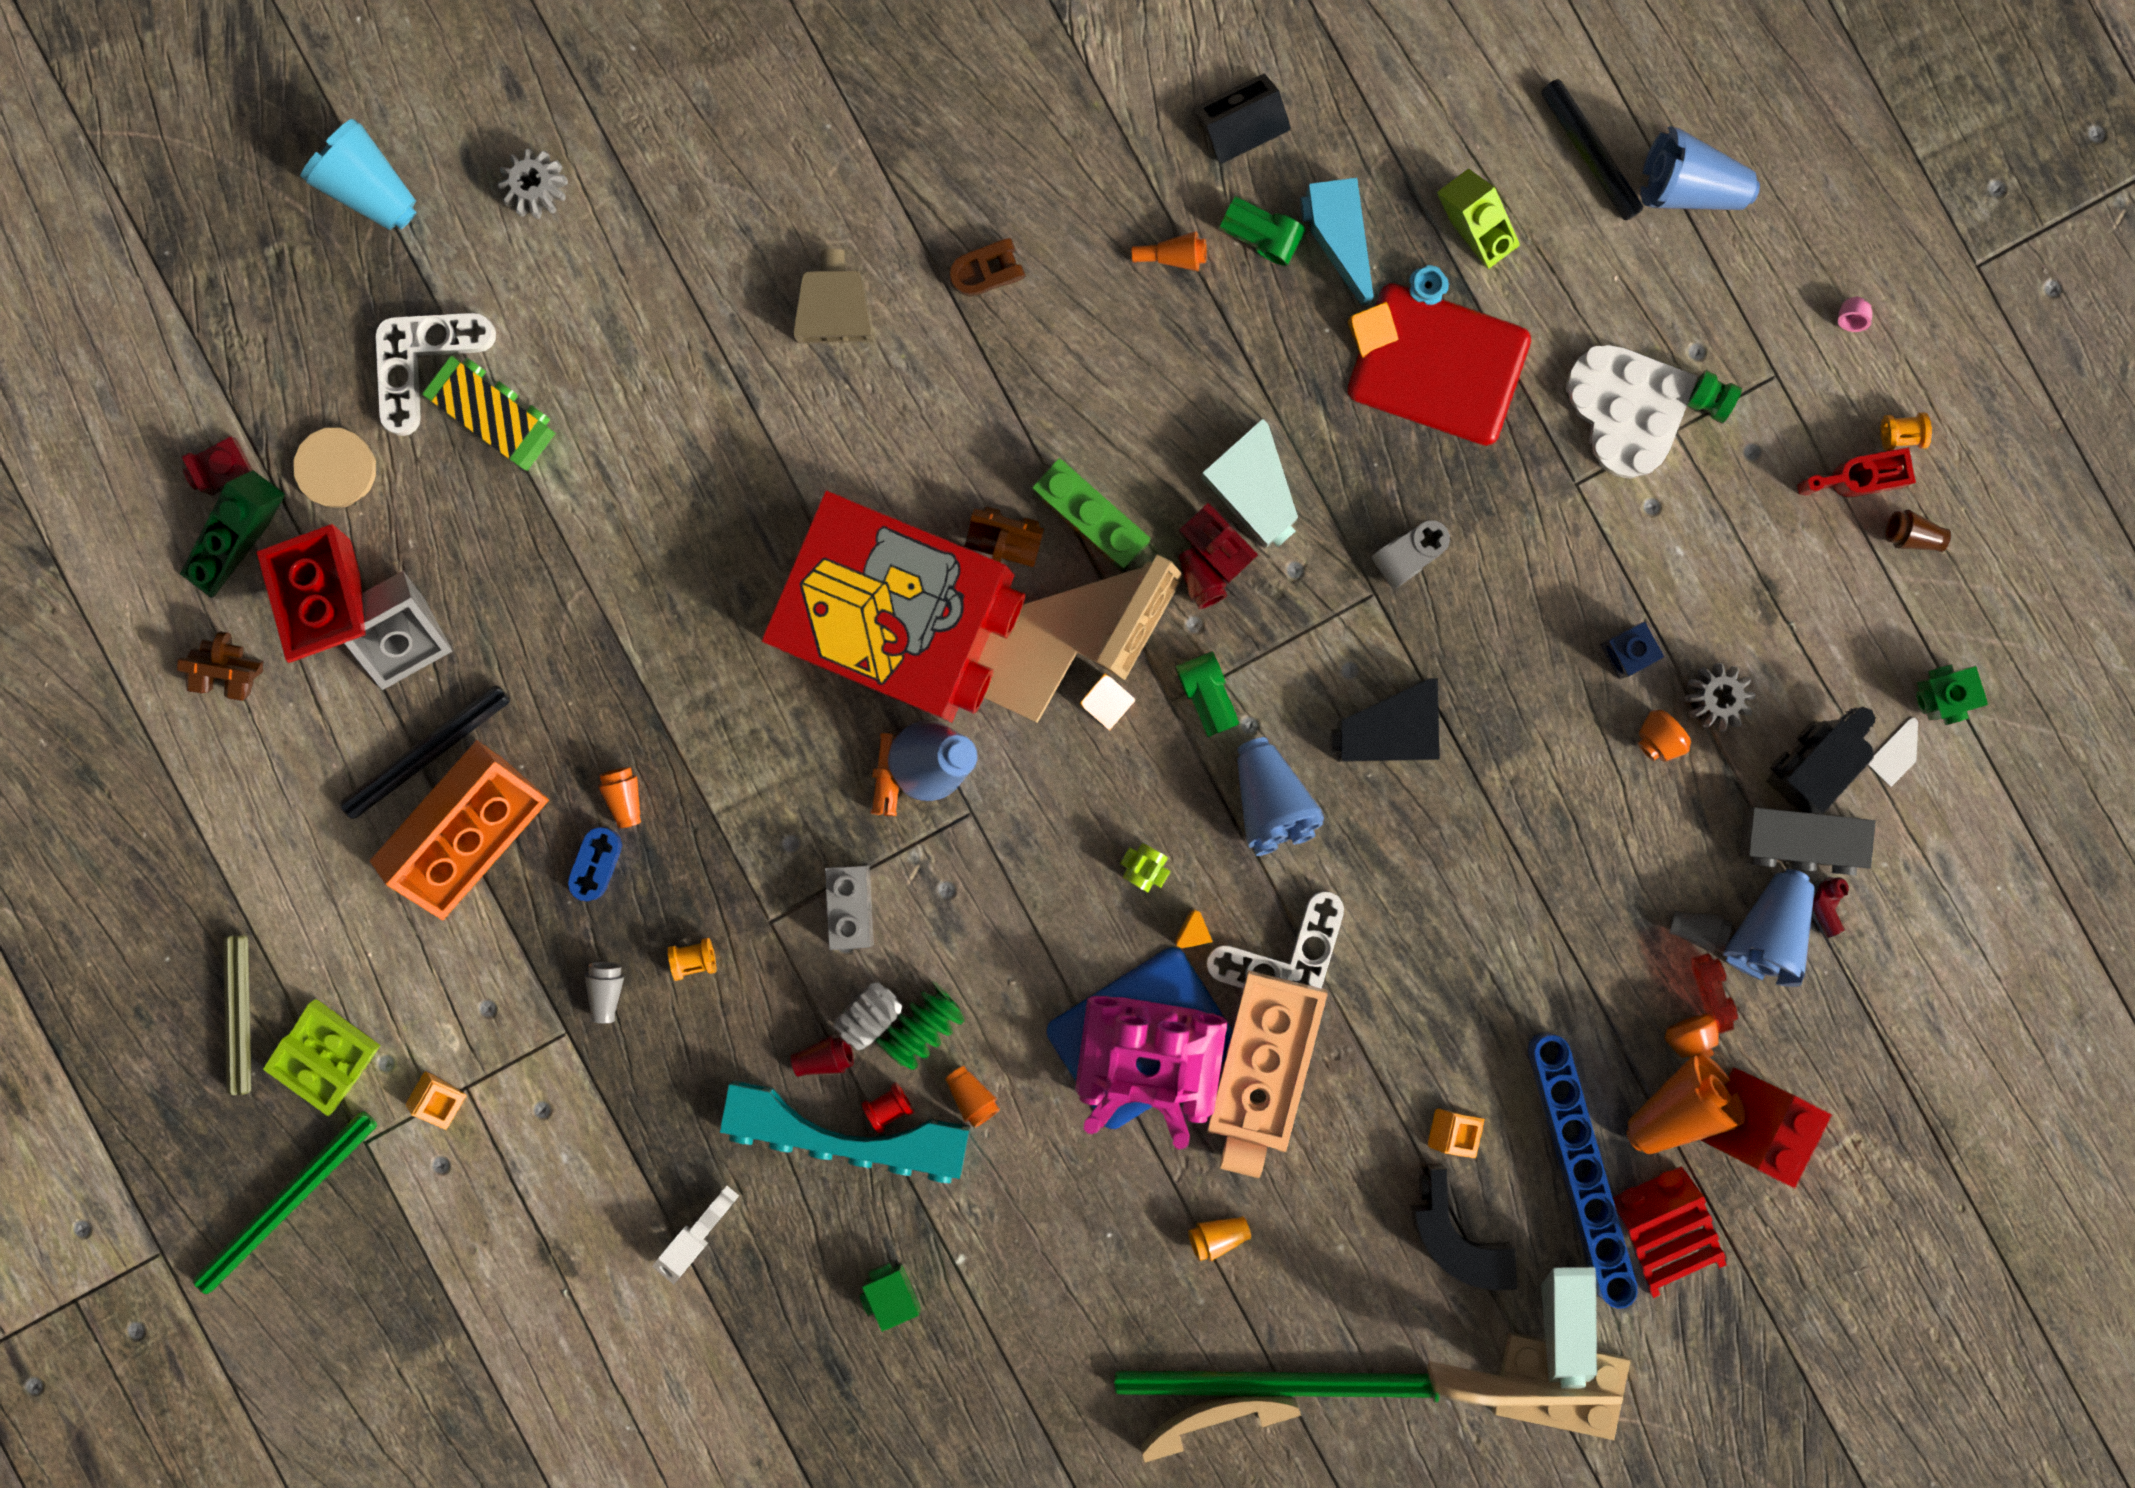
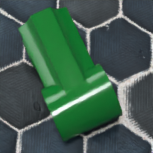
M1236 196L1219 227V230L1255 247L1256 252L1265 259L1281 266H1288L1306 231L1305 227L1296 220L1280 213L1272 215Z
M1213 651L1175 666L1188 699H1192L1207 738L1240 724L1232 702L1225 690L1224 685L1226 681Z

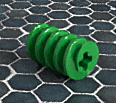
M934 981L932 983L937 992L934 996L925 991L920 993L925 1003L923 1007L913 1002L909 1003L914 1015L912 1018L900 1013L897 1017L902 1027L897 1029L889 1025L887 1032L890 1039L888 1041L881 1037L875 1039L890 1058L900 1066H905L911 1070H915L918 1067L915 1055L924 1059L930 1056L926 1043L934 1047L941 1045L938 1032L946 1036H950L953 1033L949 1020L959 1025L965 1022L958 1004Z

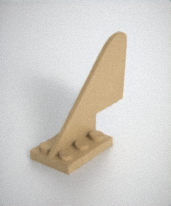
M1157 554L1153 562L1148 561L1141 568L1023 604L1018 620L1009 637L1005 639L990 633L978 663L993 669V676L984 698L1038 723L1077 653L1126 680L1183 579V574L1171 561Z
M1509 1332L1500 1376L1433 1361L1428 1362L1427 1370L1434 1392L1442 1396L1465 1402L1494 1405L1493 1413L1498 1416L1614 1440L1631 1360L1624 1356L1597 1351V1375L1590 1382H1586V1387L1562 1389L1560 1382H1549L1546 1341Z

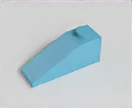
M1357 178L1309 184L1306 197L1300 198L1303 222H1310L1312 235L1360 305H1369L1374 296Z

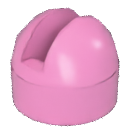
M1856 296L1848 298L1842 303L1838 316V324L1842 329L1850 332H1860L1870 327L1872 308L1869 302Z

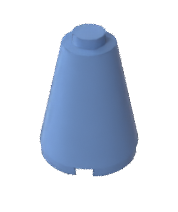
M1673 126L1667 127L1670 133L1665 134L1661 132L1653 142L1642 173L1650 175L1648 188L1641 186L1640 189L1641 200L1645 206L1669 209L1743 210L1748 204H1752L1756 200L1760 183L1757 180L1755 171L1682 129Z
M933 720L915 722L906 727L893 740L888 755V766L894 780L897 781L905 794L921 801L939 800L953 793L973 770L977 762V750L970 739L951 727Z
M1786 869L1785 873H1776L1725 947L1723 956H1727L1726 961L1731 966L1760 980H1763L1765 975L1778 977L1777 985L1798 987L1802 984L1805 977L1815 889L1813 884L1809 882L1808 875L1794 869Z

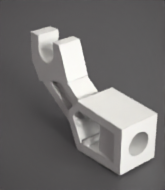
M726 1186L692 1228L686 1225L652 1267L672 1284H675L708 1244L704 1238L739 1195Z

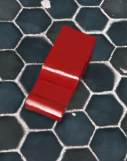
M1908 447L1853 458L1838 465L1834 469L1832 476L1822 477L1820 475H1813L1798 483L1797 487L1799 494L1804 496L1824 488L1833 487L1843 497H1857L1905 488L1915 484L1916 480ZM1850 468L1853 474L1860 475V485H1858V482L1856 480L1850 481ZM1894 469V471L1879 474V472Z

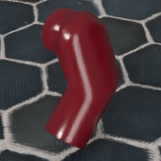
M1828 877L1820 883L1813 899L1812 910L1826 938L1836 936L1845 931L1836 912L1840 900L1847 896L1849 892L1848 883L1841 877Z

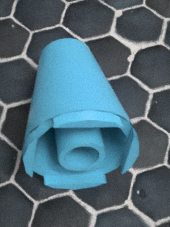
M349 119L325 141L328 143L320 154L315 152L300 174V177L307 184L388 230L395 226L402 230L417 213L412 208L416 203L415 198L362 124L358 123L355 119Z

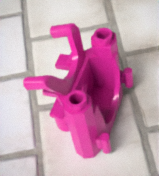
M1092 996L1088 998L1075 1091L1080 1096L1079 1100L1081 1102L1097 1106L1085 1120V1132L1088 1134L1097 1133L1100 1128L1104 1127L1118 1107L1127 1103L1142 1102L1157 1108L1164 1115L1174 1147L1177 1149L1186 1148L1189 1145L1190 1134L1185 1120L1203 1123L1207 1121V1117L1214 1114L1227 1021L1224 1017L1196 1009L1123 997ZM1138 1057L1156 1059L1160 1061L1161 1068L1154 1075H1144L1138 1070L1136 1060Z

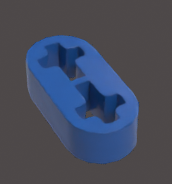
M599 827L592 829L583 839L568 881L570 892L581 901H591L600 898L608 887L622 848L620 836L611 828ZM605 834L608 836L607 843L612 845L611 852H603L599 862H596L594 859L598 848L593 846L592 843L594 839H601ZM591 867H596L593 881L598 883L597 889L588 890L587 894L582 892L583 885L578 883L579 877L588 876Z

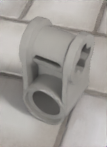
M1435 520L1426 521L1403 537H1398L1372 555L1371 559L1394 590L1422 571L1423 567L1439 557L1449 545L1450 534L1442 523ZM1423 531H1426L1429 535L1435 532L1438 534L1439 539L1435 543L1438 549L1434 550L1432 546L1424 548L1420 542L1424 539Z

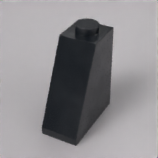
M1438 678L1424 680L1338 721L1337 729H1331V753L1338 754V762L1439 760Z

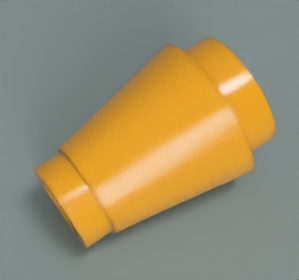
M1244 1216L1196 1223V1228L1188 1230L1190 1244L1198 1261L1207 1259L1211 1262L1244 1243V1241L1251 1239L1250 1229Z

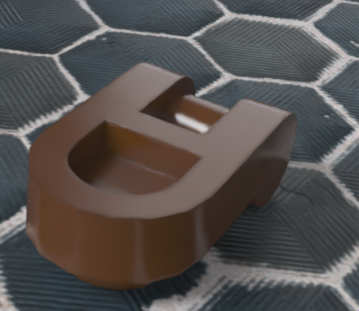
M1012 239L1000 240L957 258L950 270L951 282L955 290L962 295L971 297L1024 279L1026 277L1021 264L1017 265L1013 255L1016 249ZM998 259L1002 270L991 274L987 262Z

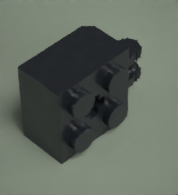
M1864 706L1861 708L1855 707L1845 711L1846 714L1842 715L1838 720H1824L1818 724L1815 722L1810 723L1798 735L1797 740L1800 744L1791 754L1787 751L1784 752L1771 765L1770 770L1773 773L1766 782L1799 812L1825 813L1874 759L1873 746L1864 739L1870 731V727H1874L1873 724L1876 723L1875 719L1877 717H1875L1873 709H1868Z

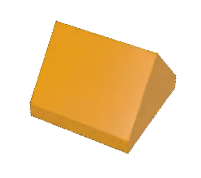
M1194 908L1190 910L1174 940L1176 946L1187 948L1213 942L1201 912Z

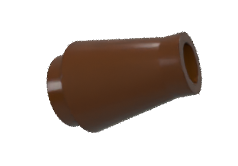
M1907 509L1903 512L1896 511L1891 515L1886 526L1885 537L1897 549L1944 552L1950 543L1951 531Z

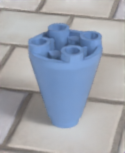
M1266 737L1253 739L1237 748L1239 753L1237 763L1246 841L1249 848L1254 849L1256 856H1263L1277 850V844L1292 840L1293 844H1300L1316 836L1314 830L1323 825V813L1276 747L1270 745Z

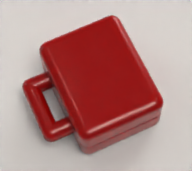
M1397 283L1385 285L1379 293L1375 306L1387 302L1399 340L1376 348L1363 358L1360 353L1358 354L1347 386L1349 397L1355 402L1483 446L1494 444L1499 438L1531 345L1530 332L1522 326L1443 299L1434 305H1427L1424 301L1417 302L1412 298L1410 288Z

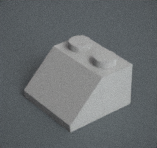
M404 571L362 593L366 635L346 642L345 645L382 690L452 652L451 646L427 602Z

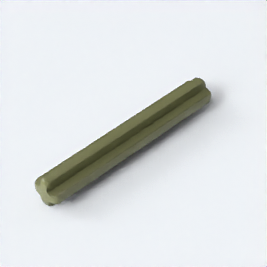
M244 935L226 936L223 940L226 1090L229 1095H245L251 1091L248 938Z

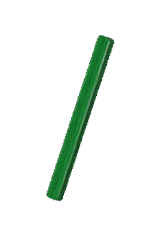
M365 1111L358 1113L193 1278L194 1286L203 1294L212 1292L377 1127L375 1119Z

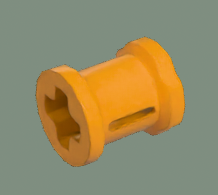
M1919 412L1916 417L1894 418L1893 415H1884L1880 426V437L1884 450L1891 451L1896 446L1917 445L1920 449L1928 448L1932 437L1931 420L1928 413Z
M703 938L701 943L681 948L677 946L668 947V960L675 981L682 980L685 975L707 971L709 974L716 973V958L709 938Z

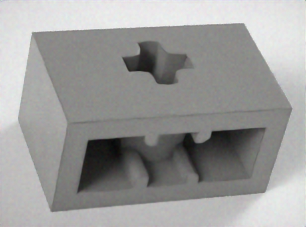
M870 865L825 868L829 950L872 947L874 939Z

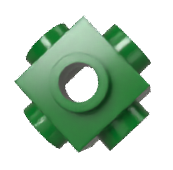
M1952 664L1929 670L1930 678L1917 682L1919 691L1916 693L1917 703L1921 712L1927 714L1929 721L1943 719L1945 725L1969 719L1967 711L1989 705L1976 666L1954 671Z

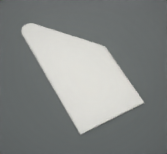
M1915 718L1909 719L1874 755V759L1868 764L1891 787L1916 762L1918 721Z

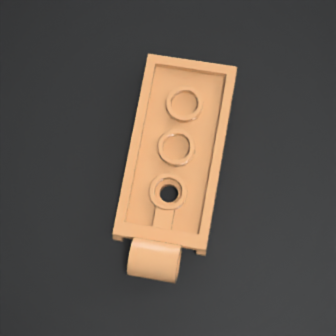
M1248 970L1217 1089L1214 1114L1210 1116L1207 1133L1227 1136L1221 1156L1220 1169L1259 1179L1263 1170L1267 1147L1275 1148L1282 1152L1287 1151L1328 994L1326 989ZM1256 1089L1262 1090L1266 1095L1264 1101L1261 1103L1253 1102L1250 1099L1252 1091Z

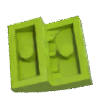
M314 999L307 1005L290 1034L281 1040L263 1070L322 1113L329 1116L355 1084L381 1045L319 1000Z

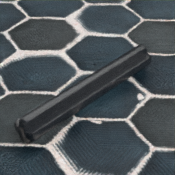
M1560 79L1551 81L1541 91L1544 100L1623 220L1627 221L1637 216L1644 209L1643 204Z

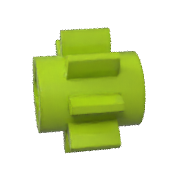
M1143 842L1138 851L1129 847L1120 862L1121 865L1127 868L1122 878L1146 892H1149L1153 883L1161 888L1171 872L1163 867L1168 857Z

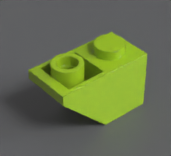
M1469 168L1437 192L1450 222L1488 269L1520 246L1495 187Z

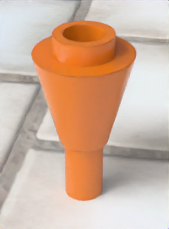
M1197 231L1159 242L1157 245L1132 246L1133 262L1158 261L1160 264L1199 271L1200 263H1206L1207 260L1206 240L1199 239Z

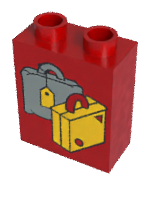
M825 491L761 642L953 723L958 708L975 714L981 706L993 676V669L978 663L990 633L1005 639L1009 637L1022 610L1025 594L1010 588L1015 575L1007 565L834 493Z

